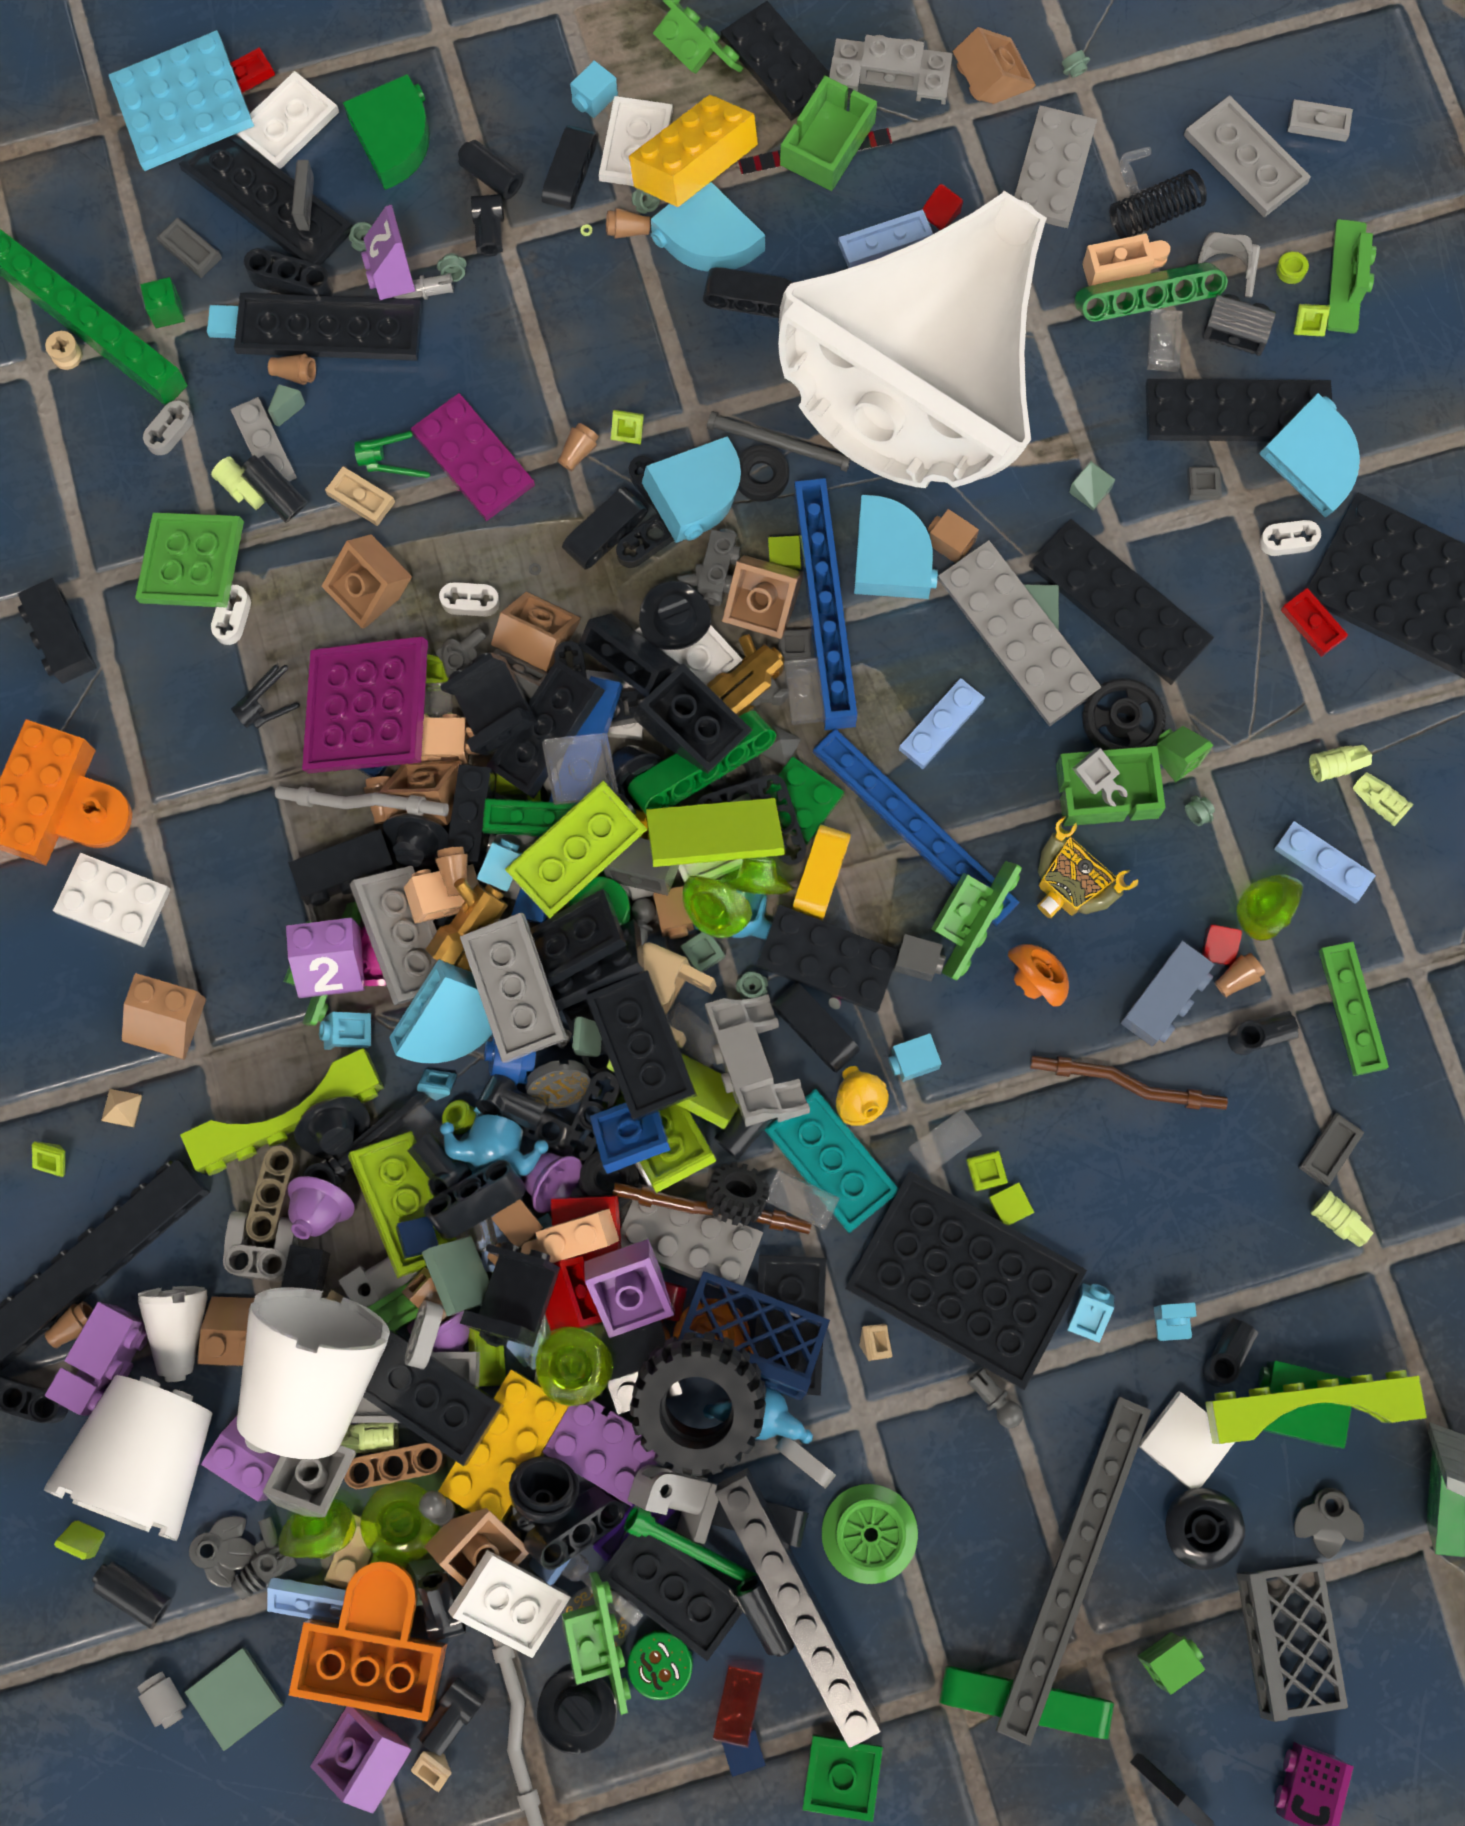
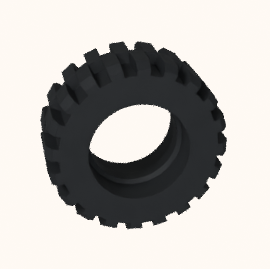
M695 1332L684 1333L682 1340L678 1341L677 1337L674 1336L665 1341L663 1348L657 1346L650 1353L648 1360L643 1362L632 1392L630 1415L634 1417L632 1427L635 1435H642L640 1445L646 1452L651 1450L655 1452L654 1460L663 1466L667 1461L673 1464L672 1471L681 1474L683 1468L691 1469L692 1476H703L704 1469H711V1473L716 1474L723 1472L724 1464L727 1462L729 1466H735L741 1461L742 1453L749 1454L753 1449L755 1439L760 1436L763 1427L766 1387L765 1382L760 1379L761 1371L757 1363H750V1354L744 1348H741L739 1351L734 1349L735 1341L727 1337L724 1338L723 1342L714 1340L715 1333L705 1332L704 1338H696ZM689 1377L710 1379L719 1384L729 1395L732 1403L731 1413L725 1421L717 1426L705 1429L689 1427L678 1421L670 1412L666 1404V1395L669 1388L674 1383Z

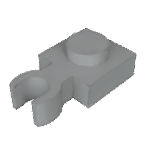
M1095 748L1072 768L1090 793L1096 794L1100 790L1102 791V797L1106 804L1116 806L1115 802L1111 799V794L1115 790L1122 797H1127L1125 788L1113 781L1120 774L1101 748Z

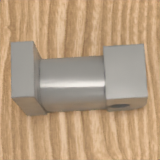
M387 1257L368 1270L358 1267L338 1281L350 1300L369 1307L414 1279L421 1270L397 1279L390 1259ZM369 1285L371 1288L370 1294L364 1296L363 1290Z
M646 1465L637 1472L627 1501L646 1511L663 1515L667 1514L668 1508L682 1511L676 1532L693 1542L705 1544L719 1499L715 1494L717 1484L707 1482L708 1479L705 1477L692 1476V1474L685 1472L681 1474L672 1471V1469L657 1465Z

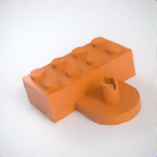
M27 719L25 720L0 777L1 851L47 866L59 837L91 848H105L116 844L126 835L132 822L131 806L126 797L116 788L85 777L96 750L84 738Z
M378 1561L358 1570L346 1588L339 1624L316 1619H309L303 1622L289 1696L428 1721L434 1715L447 1643L431 1642L430 1640L410 1637L417 1603V1589L413 1578L402 1566L389 1561Z

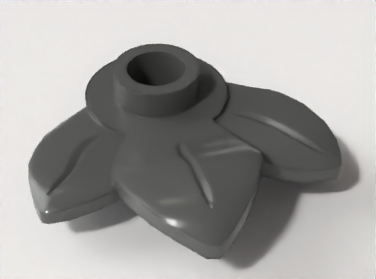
M1325 1488L1316 1494L1313 1504L1300 1509L1294 1522V1534L1298 1538L1312 1536L1318 1551L1326 1559H1331L1340 1551L1345 1538L1355 1542L1363 1541L1364 1524L1360 1515L1349 1508V1502L1344 1493L1335 1488ZM1328 1499L1334 1500L1336 1505L1332 1512H1328L1325 1508V1502Z
M239 1516L222 1518L215 1522L209 1533H202L196 1536L189 1546L190 1560L197 1567L204 1569L208 1581L215 1586L231 1587V1583L235 1580L234 1570L245 1568L248 1563L251 1564V1559L257 1555L254 1546L241 1538L246 1526L245 1518ZM204 1544H210L213 1547V1554L210 1557L204 1558L200 1555V1548Z

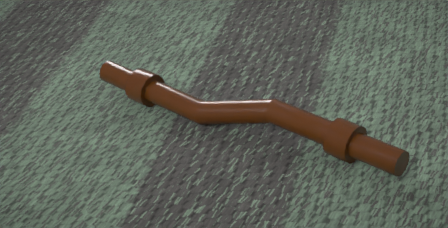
M1031 1056L1030 1069L1055 1072V1075L1064 1077L1074 1074L1108 1079L1146 1100L1183 1104L1185 1108L1199 1110L1200 1107L1226 1110L1228 1104L1227 1097L1202 1094L1201 1090L1187 1089L1186 1091L1149 1087L1112 1066L1072 1061L1071 1057L1057 1056V1059Z
M615 1182L613 1195L639 1201L638 1205L650 1208L651 1205H656L689 1214L713 1215L712 1211L714 1208L708 1209L707 1201H693L660 1192L656 1193L653 1187L645 1185L639 1188ZM773 1209V1212L763 1210L761 1216L755 1221L770 1225L769 1229L783 1231L784 1228L805 1234L810 1233L812 1221L787 1216V1212Z

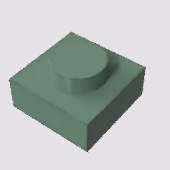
M708 929L680 946L692 967L702 973L725 958V954Z

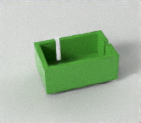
M824 76L799 115L797 125L794 124L781 144L780 166L833 191L875 124L877 101L853 90L850 97V110L847 111L848 87Z
M1158 746L1103 750L1120 773L1113 781L1117 785L1123 786L1127 791V797H1122L1117 790L1112 792L1111 799L1115 802L1116 806H1110L1104 802L1101 790L1096 794L1090 793L1072 770L1090 752L1060 755L1056 764L1059 793L1063 792L1060 797L1062 817L1066 816L1063 820V826H1073L1075 823L1077 825L1123 822L1127 815H1129L1130 821L1159 819L1165 810Z

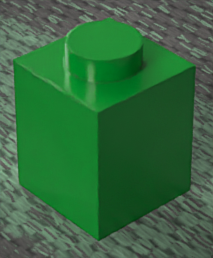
M170 277L140 284L146 312L156 329L185 322L180 296Z

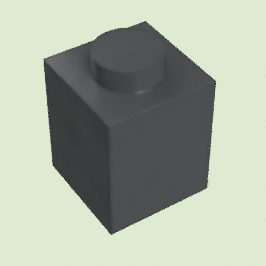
M905 934L894 971L932 982L934 974L941 975L946 958V956L940 954L943 945Z

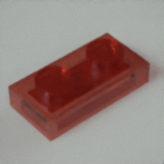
M732 1666L728 1667L713 1734L715 1741L745 1748L749 1747L764 1677L763 1673Z

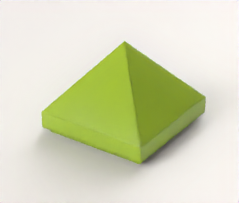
M1299 304L1293 334L1325 336L1330 305Z
M613 410L611 440L641 445L644 414Z
M34 1141L32 1143V1168L64 1177L65 1150L57 1144Z

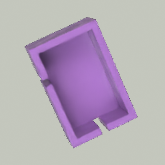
M98 1302L65 1359V1362L79 1369L77 1374L75 1375L64 1368H60L45 1397L78 1415L90 1416L115 1375L128 1377L133 1368L131 1360L136 1351H141L147 1344L148 1337L143 1319L117 1305Z
M578 1391L542 1453L565 1462L575 1473L626 1504L633 1506L634 1504L627 1500L634 1478L642 1467L657 1465L658 1462L654 1460L655 1452L653 1450L646 1452L640 1445L642 1435H635L632 1422L614 1411H610L608 1416L603 1415L607 1407Z

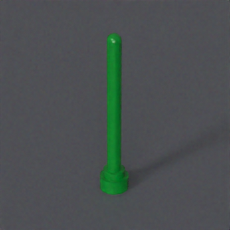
M635 1505L627 1516L624 1530L636 1537L641 1535L647 1537L650 1535L740 1582L758 1575L656 1523L650 1511Z

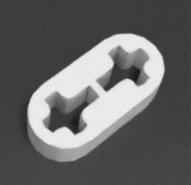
M1310 520L1272 524L1262 533L1259 545L1261 550L1270 556L1308 552L1314 549L1319 542L1321 530L1315 522ZM1302 531H1305L1308 536L1312 535L1309 542H1306L1304 537H1298ZM1271 535H1275L1276 539H1282L1278 546L1275 545L1274 541H1268Z
M448 583L441 589L439 594L444 610L454 615L491 616L496 613L500 606L497 591L492 586L486 584ZM453 593H458L461 599H457L455 604H450L448 598H451ZM484 595H489L491 600L487 602V606H481L480 601H478L483 600Z
M239 585L231 586L229 599H235L239 595L241 602H235L234 607L229 601L227 608L216 607L212 619V634L224 645H232L240 640L251 607L250 596ZM229 622L233 630L227 631L224 635L220 629L221 627L226 628Z

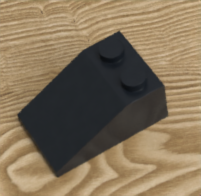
M684 663L638 705L633 717L658 742L707 774L752 732V729Z
M664 1319L609 1338L603 1322L593 1325L606 1382L617 1414L630 1411L632 1392L643 1362L648 1360L650 1353L657 1346L663 1348L665 1341L671 1338ZM682 1379L674 1383L669 1388L666 1399L683 1394L686 1380Z

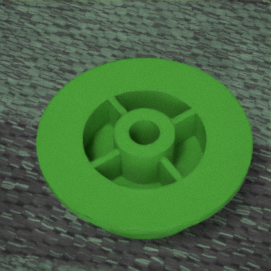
M875 1484L851 1487L838 1495L826 1511L822 1523L823 1547L831 1564L848 1579L864 1584L886 1582L899 1575L908 1566L916 1551L918 1528L915 1516L907 1502L899 1494L887 1487ZM868 1528L876 1530V1537L871 1541L866 1540L864 1537V1533Z

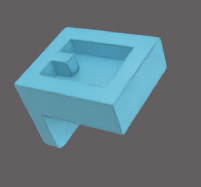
M331 1012L324 1017V1021H321L319 1027V1038L324 1041V1049L331 1050L334 1047H370L371 1014Z
M1083 1283L1080 1288V1297L1068 1323V1331L1100 1343L1115 1308L1114 1295L1110 1294V1291L1101 1285L1092 1284L1090 1286Z
M1195 1303L1166 1304L1154 1307L1156 1333L1159 1341L1183 1340L1192 1337L1190 1318L1197 1316Z

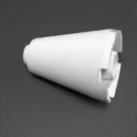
M177 1286L172 1287V1290L161 1291V1288H156L138 1293V1304L157 1374L165 1376L166 1382L186 1380V1375L193 1372L200 1329L208 1297L207 1289L204 1287Z

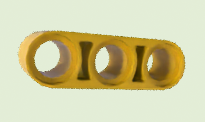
M820 824L792 910L823 921L851 834Z

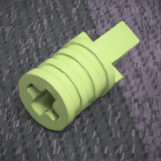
M232 457L222 459L214 467L211 476L238 503L245 499L255 510L259 509L265 501L241 477L244 470L241 469Z
M1364 745L1342 746L1320 752L1319 754H1312L1309 758L1310 770L1317 782L1348 775L1372 763V754Z
M1368 772L1353 786V790L1371 809H1374L1376 813L1383 816L1386 821L1388 820L1392 826H1395L1414 805L1408 802L1404 796H1401L1399 792L1393 790L1390 785Z
M1330 1190L1316 1202L1310 1211L1325 1226L1332 1229L1337 1236L1343 1240H1350L1358 1247L1366 1244L1373 1235V1232L1360 1220L1361 1216L1353 1209H1350L1341 1199L1334 1196Z
M359 1423L349 1425L341 1445L362 1454L398 1449V1423Z

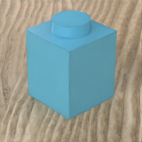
M595 60L570 83L572 103L580 112H586L593 118L614 99V96L618 95L616 77Z
M503 838L500 843L493 841L477 879L507 892L513 878L506 872L505 868L522 854L518 851L520 846Z
M930 1033L893 1046L891 1050L892 1056L888 1057L894 1076L900 1075L902 1082L939 1070L942 1065Z

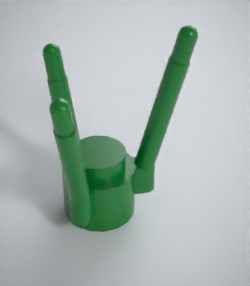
M411 431L375 440L355 441L358 466H367L368 472L381 471L414 477H430L429 472L378 464V461L384 460L383 445L411 438L413 436Z

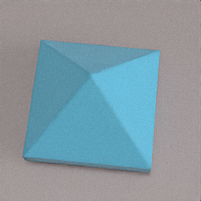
M425 1069L417 1085V1090L437 1101L450 1095L457 1079V1074Z

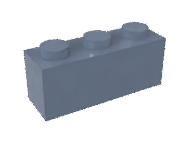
M1182 941L1120 1024L1151 1047L1159 1040L1165 1043L1176 1028L1171 1024L1178 1014L1184 1017L1194 1004L1190 997L1196 989L1202 992L1212 980L1213 976L1209 972L1215 964Z

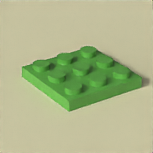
M153 513L135 599L143 604L227 608L244 521L240 516Z

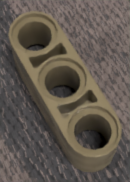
M274 1146L266 1152L246 1221V1231L249 1237L263 1244H271L276 1240L279 1221L281 1217L287 1216L290 1198L287 1188L289 1182L297 1178L300 1168L299 1157L295 1152L284 1146ZM287 1154L289 1157L288 1166L284 1170L277 1171L275 1168L276 1159L280 1155ZM275 1186L278 1187L280 1190L279 1199L274 1203H268L266 1199L268 1190ZM264 1219H269L271 1222L270 1232L265 1236H260L257 1231L259 1223Z

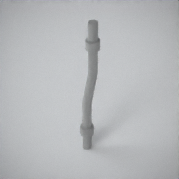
M278 786L275 790L276 798L296 801L298 805L312 807L315 804L340 809H353L376 805L407 810L408 814L419 816L424 815V813L447 816L449 812L448 804L427 801L425 797L410 795L408 798L375 792L345 797L316 792L314 788L302 786L299 789Z
M492 1638L495 1647L492 1649L496 1664H500L511 1701L507 1753L520 1793L517 1799L521 1811L525 1810L529 1826H544L538 1807L541 1804L537 1789L532 1787L521 1750L525 1699L512 1659L515 1657L512 1647Z

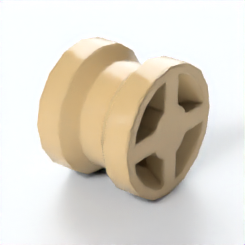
M57 331L52 333L46 340V351L57 367L69 370L79 365L83 357L82 350L72 334L66 331Z

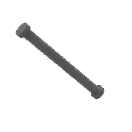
M714 411L709 416L707 429L709 430L720 429L841 467V471L847 472L850 466L851 459L846 455L718 416L719 413Z

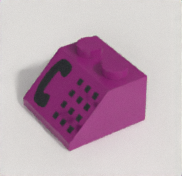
M1294 1742L1292 1750L1288 1749L1284 1758L1283 1769L1287 1772L1283 1786L1279 1785L1275 1793L1274 1806L1277 1807L1276 1813L1285 1820L1300 1826H1339L1354 1766L1334 1755Z

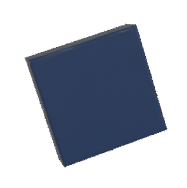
M427 1216L397 1223L396 1230L405 1259L422 1255V1252L428 1248L438 1246L434 1227Z
M755 1729L722 1739L721 1742L732 1777L766 1766Z

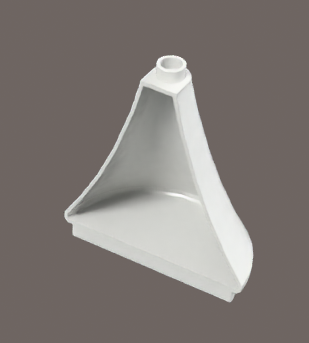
M1004 191L972 214L922 241L855 267L791 283L783 294L780 306L778 343L780 362L785 379L791 381L800 391L801 403L798 405L816 430L836 449L855 463L877 475L913 487L926 488L931 481L946 482L954 488L992 476L1013 463L1031 441L1025 383L1024 350L1026 318L1036 253L1047 218L1038 213L1029 203L1018 200Z

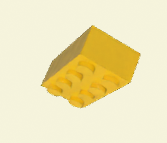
M709 94L629 155L634 187L679 207L758 145L754 113Z
M510 1370L494 1397L504 1407L469 1463L463 1466L456 1461L438 1490L445 1497L471 1513L487 1508L502 1523L505 1522L512 1510V1502L509 1495V1482L512 1473L524 1461L544 1456V1453H542L570 1406L568 1402L514 1370Z

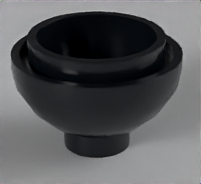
M535 1457L524 1461L514 1470L509 1482V1495L513 1507L524 1518L537 1523H550L562 1519L573 1509L579 1496V1480L574 1470L565 1462L552 1457Z

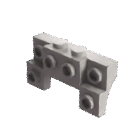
M866 35L865 42L836 38L829 78L857 92L859 80L860 84L917 91L916 101H921V97L942 100L941 104L945 105L953 53L924 50V42L913 39L888 38L883 35Z
M769 995L743 1000L723 998L706 1003V1014L716 1040V1045L711 1046L716 1064H723L725 1073L721 1074L725 1091L726 1093H733L745 1126H751L773 1118H777L778 1122H782L810 1113V1107L801 1088L800 1079L778 1084L773 1082V1076L758 1037L759 1033L779 1028L778 1019L775 1017Z

